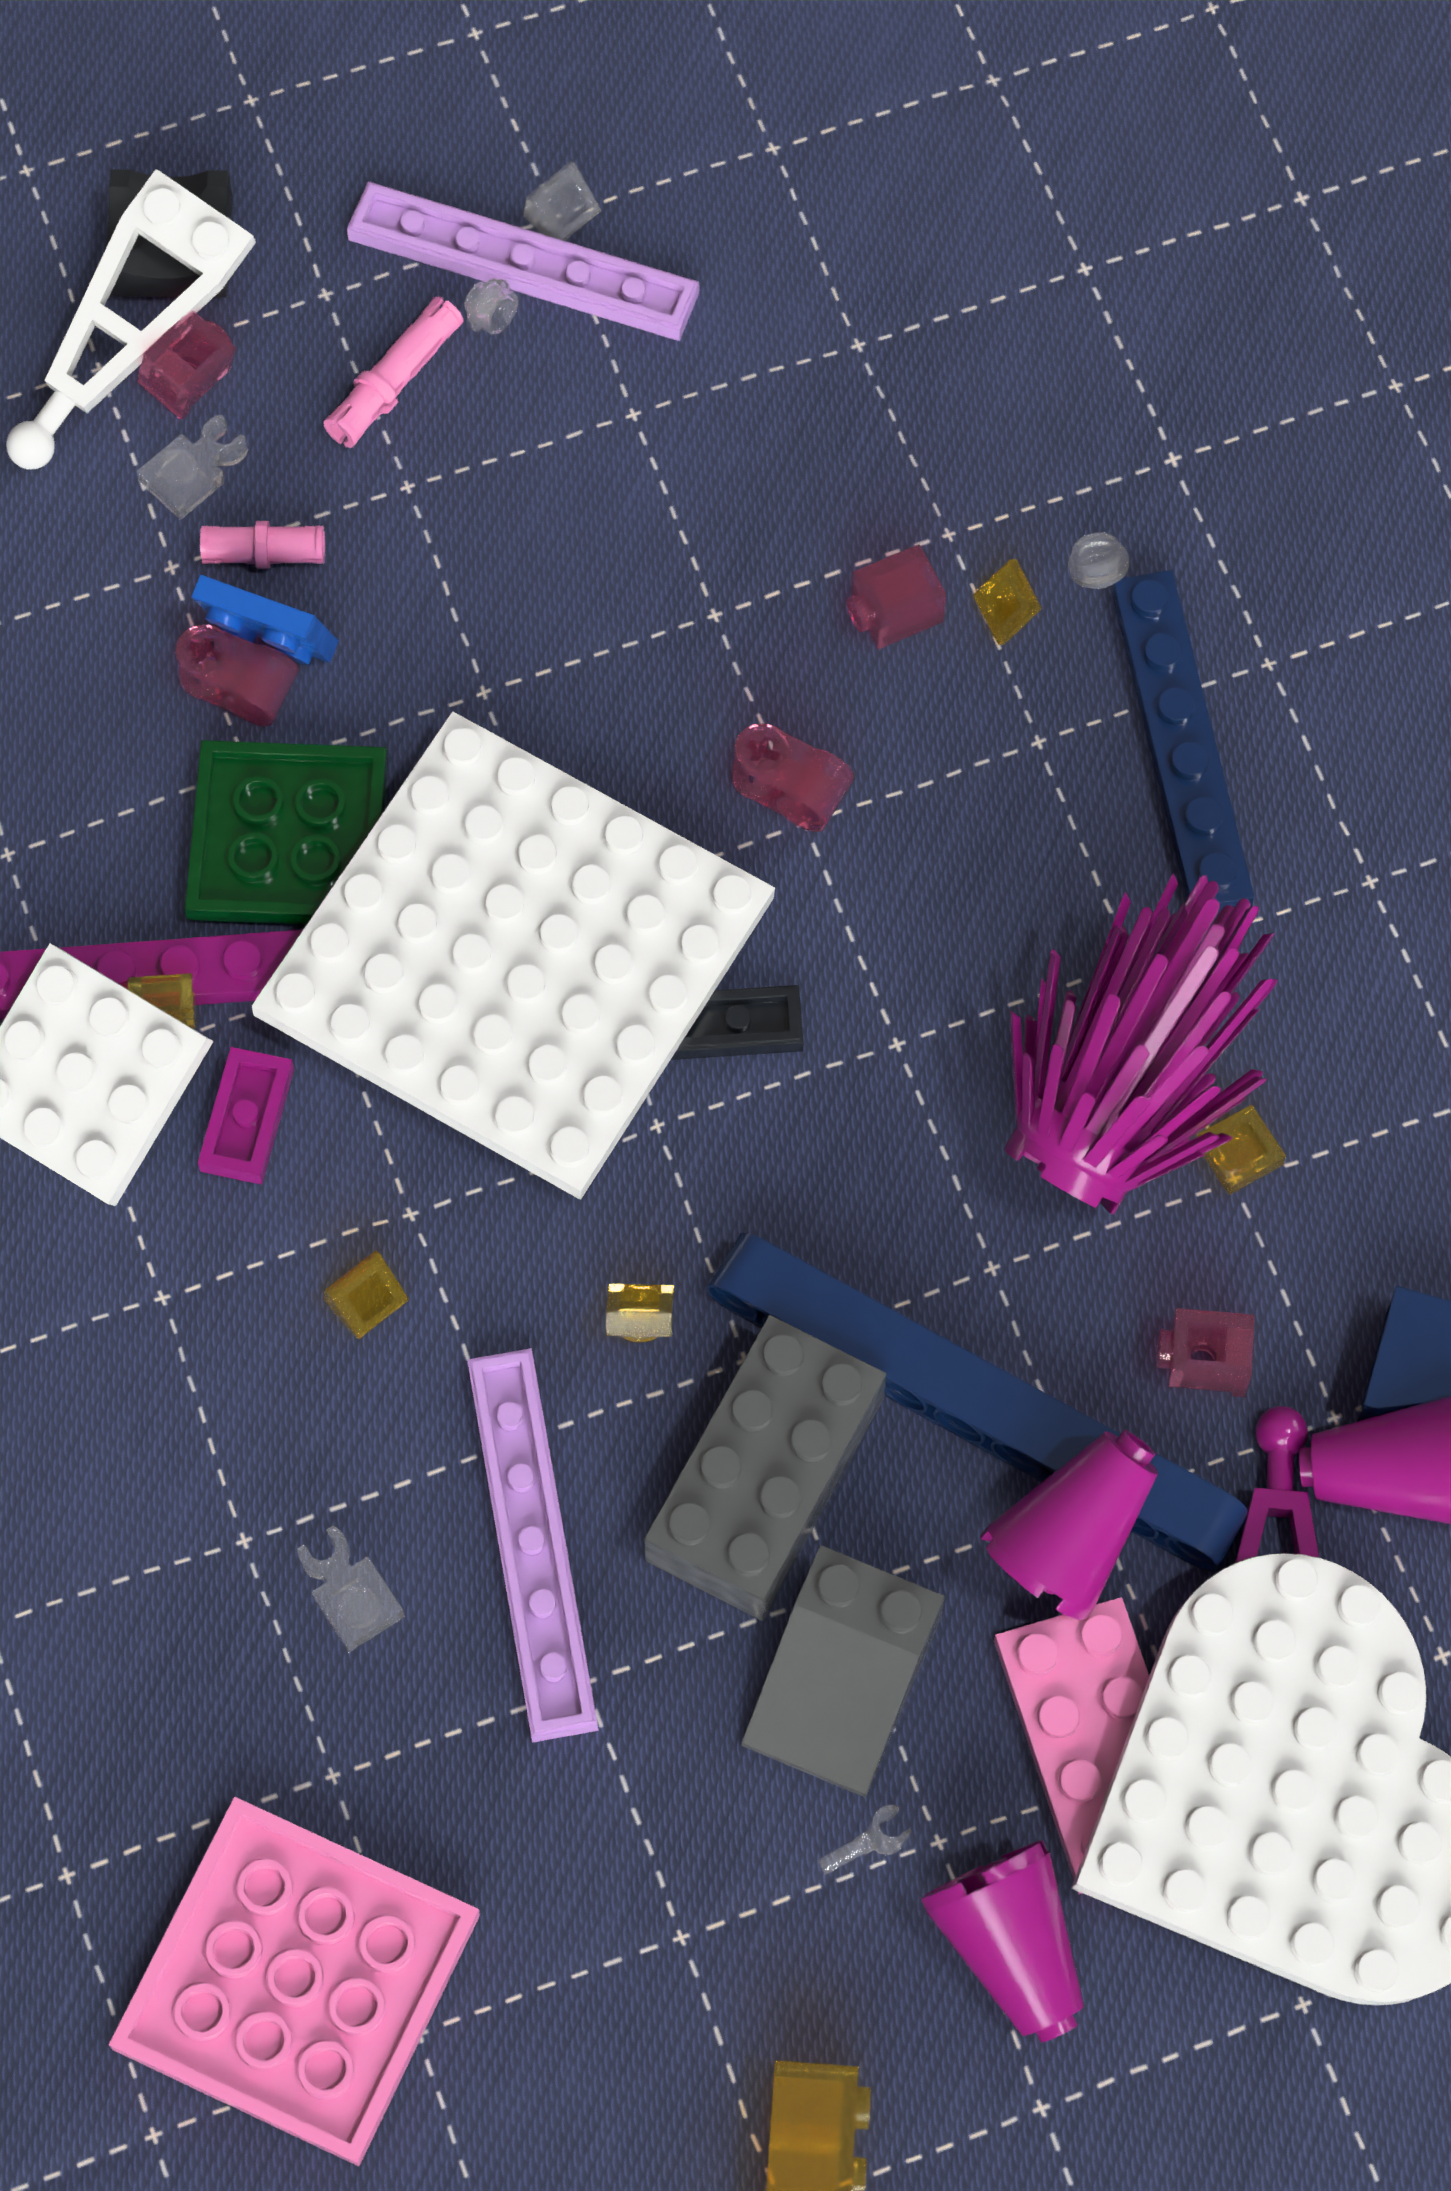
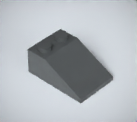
M820 1545L793 1607L744 1735L742 1746L866 1798L941 1621L945 1596Z

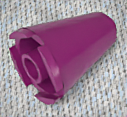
M1451 1396L1312 1434L1311 1447L1300 1448L1299 1461L1302 1487H1314L1315 1498L1320 1501L1451 1524Z
M1124 1429L1119 1436L1105 1431L991 1522L980 1535L981 1540L990 1541L985 1549L1005 1572L1037 1598L1043 1591L1049 1594L1055 1593L1063 1599L1056 1607L1057 1611L1079 1621L1086 1619L1095 1608L1158 1475L1157 1469L1150 1462L1156 1455L1155 1452L1143 1440L1128 1430Z
M1043 1840L1030 1843L1004 1854L1002 1859L986 1866L976 1867L929 1891L921 1898L926 1913L1022 2036L1036 2032L1040 2043H1043L1078 2026L1073 2014L1084 2008V2002L1050 1852L1047 1851Z

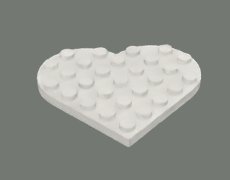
M1269 1554L1253 1557L1221 1570L1203 1583L1178 1610L1163 1638L1072 1889L1342 2001L1366 2005L1398 2004L1433 1993L1450 1984L1451 1756L1419 1738L1426 1707L1424 1670L1412 1634L1402 1617L1385 1596L1368 1581L1338 1564L1321 1558L1299 1554Z

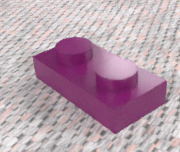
M230 1047L198 1159L200 1172L260 1185L263 1184L294 1073L292 1059Z

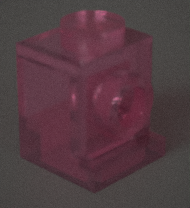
M192 310L174 324L143 354L137 382L182 420L190 412L191 407L231 369L236 347L231 344L229 336L218 324L203 320Z
M1176 1308L1171 1330L1159 1329L1156 1368L1169 1369L1168 1387L1232 1392V1396L1245 1397L1252 1377L1255 1315ZM1203 1350L1208 1352L1214 1361L1191 1359L1190 1355L1195 1351Z

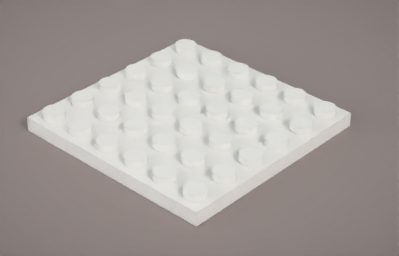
M452 711L253 1003V1015L581 1200L774 899L775 887Z

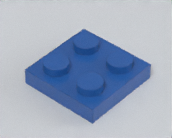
M200 574L191 598L207 611L205 620L220 627L219 633L248 645H253L256 637L262 638V641L276 647V654L303 665H309L312 657L331 663L339 640L315 615Z

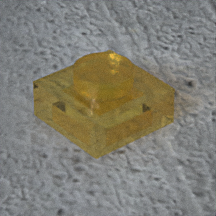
M1252 1104L1197 1134V1137L1207 1132L1216 1135L1224 1133L1233 1137L1230 1141L1204 1153V1158L1229 1195L1283 1166L1286 1159L1285 1153Z
M609 1284L606 1308V1336H622L624 1339L632 1342H648L657 1337H671L674 1285Z

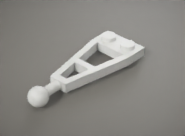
M156 169L121 216L46 376V384L55 392L33 421L17 424L7 437L6 447L11 460L16 465L25 469H37L46 465L52 458L55 450L53 435L73 407L77 406L85 413L92 410L218 294L255 245L254 236ZM139 234L200 275L190 287L142 331L105 307ZM97 326L125 347L86 384L82 385L71 376L94 327Z

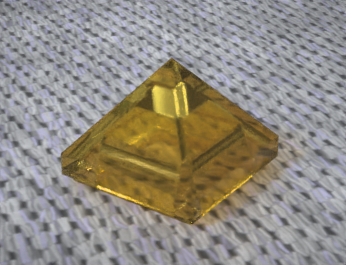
M1010 559L973 594L998 645H1005L1042 610L1017 559Z

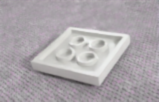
M49 944L0 1026V1138L105 1203L116 1206L214 1041L59 947Z

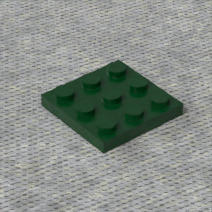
M201 740L185 902L187 919L308 924L384 813L388 768L387 747Z

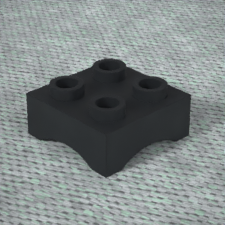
M110 169L109 217L105 250L121 216L151 175L131 169ZM207 170L189 176L169 177L232 221L233 193L228 170ZM139 234L110 296L179 297L200 275ZM228 281L214 297L227 298Z

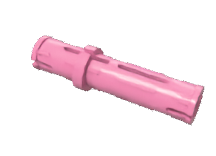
M434 297L423 313L391 346L384 357L370 371H362L353 381L355 388L350 392V395L324 421L326 431L339 444L344 441L345 447L353 448L374 420L381 414H389L397 405L398 399L396 397L405 385L414 378L444 341L463 323L461 313L451 302L446 300L443 303L442 297Z

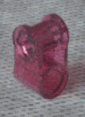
M196 625L187 629L179 637L176 645L177 661L180 665V682L188 694L194 698L202 699L231 711L238 717L259 726H271L299 672L297 664L285 654L271 647L251 643L211 625Z
M766 723L751 725L738 735L735 743L732 782L737 791L746 798L752 799L780 813L795 825L808 831L820 832L824 830L855 779L850 767L837 756L827 751L816 749L773 725ZM769 741L773 743L772 750L768 749ZM749 775L754 777L753 784L749 782Z

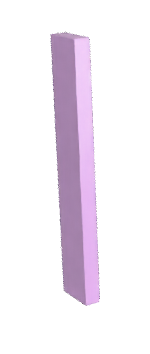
M371 182L367 183L347 228L350 241L677 341L681 339L699 295L698 281Z
M532 1348L467 1359L532 1742L598 1731Z

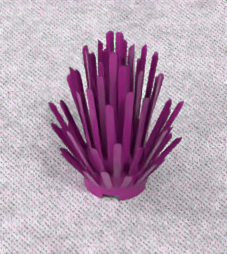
M1173 873L1153 913L1149 907H1144L1140 911L1130 936H1128L1126 928L1122 927L1131 903L1125 891L1073 1029L1072 1025L1077 998L1072 990L1067 991L1065 995L1056 1040L1052 1046L1049 1061L1048 1055L1061 959L1055 949H1052L1050 953L1047 981L1045 982L1041 978L1037 1021L1029 1014L1025 1017L1024 1054L1021 1018L1010 1011L1016 1127L1003 1150L1018 1162L1023 1155L1039 1164L1037 1170L1041 1172V1178L1095 1208L1100 1202L1112 1215L1116 1213L1127 1192L1205 1156L1204 1153L1230 1141L1233 1137L1224 1133L1216 1135L1207 1132L1192 1141L1190 1137L1246 1099L1244 1098L1267 1080L1261 1077L1263 1071L1251 1069L1220 1092V1087L1210 1086L1216 1080V1075L1213 1073L1205 1074L1260 1011V1009L1256 1008L1272 991L1278 981L1277 979L1261 980L1208 1045L1204 1046L1239 1001L1240 996L1234 991L1275 935V933L1263 934L1249 955L1248 953L1239 954L1238 949L1243 942L1246 932L1257 916L1259 907L1253 906L1250 908V901L1243 898L1237 902L1235 907L1230 905L1224 906L1214 920L1220 909V903L1215 899L1219 885L1215 881L1208 882L1206 875L1200 877L1178 912L1170 916L1167 906L1178 885Z

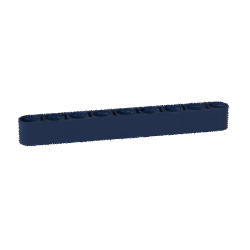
M740 1233L706 1288L708 1294L721 1306L760 1328L764 1326L767 1318L771 1315L887 1373L885 1397L1040 1482H1043L1105 1431L1116 1436L1120 1435V1433L758 1236ZM1155 1453L1156 1455L1150 1462L1157 1469L1158 1475L1131 1532L1198 1568L1207 1571L1217 1570L1248 1515V1509L1236 1497Z

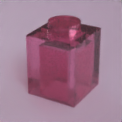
M918 544L853 571L852 597L847 598L846 602L850 617L859 632L868 630L877 649H881L943 623L946 592Z

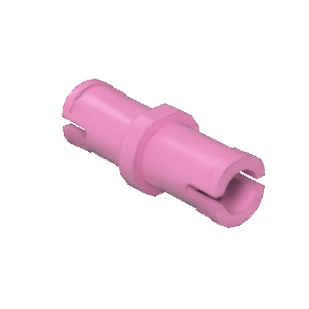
M256 521L255 527L201 526L200 553L202 564L245 563L256 564L257 569H270L271 564L281 563L324 564V526L270 527L269 521Z

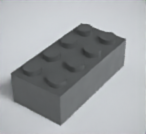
M769 1315L644 1539L646 1562L763 1621L884 1400L887 1373Z

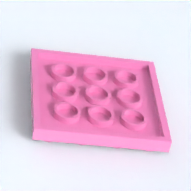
M234 1797L109 2046L112 2050L360 2166L480 1917L479 1909Z

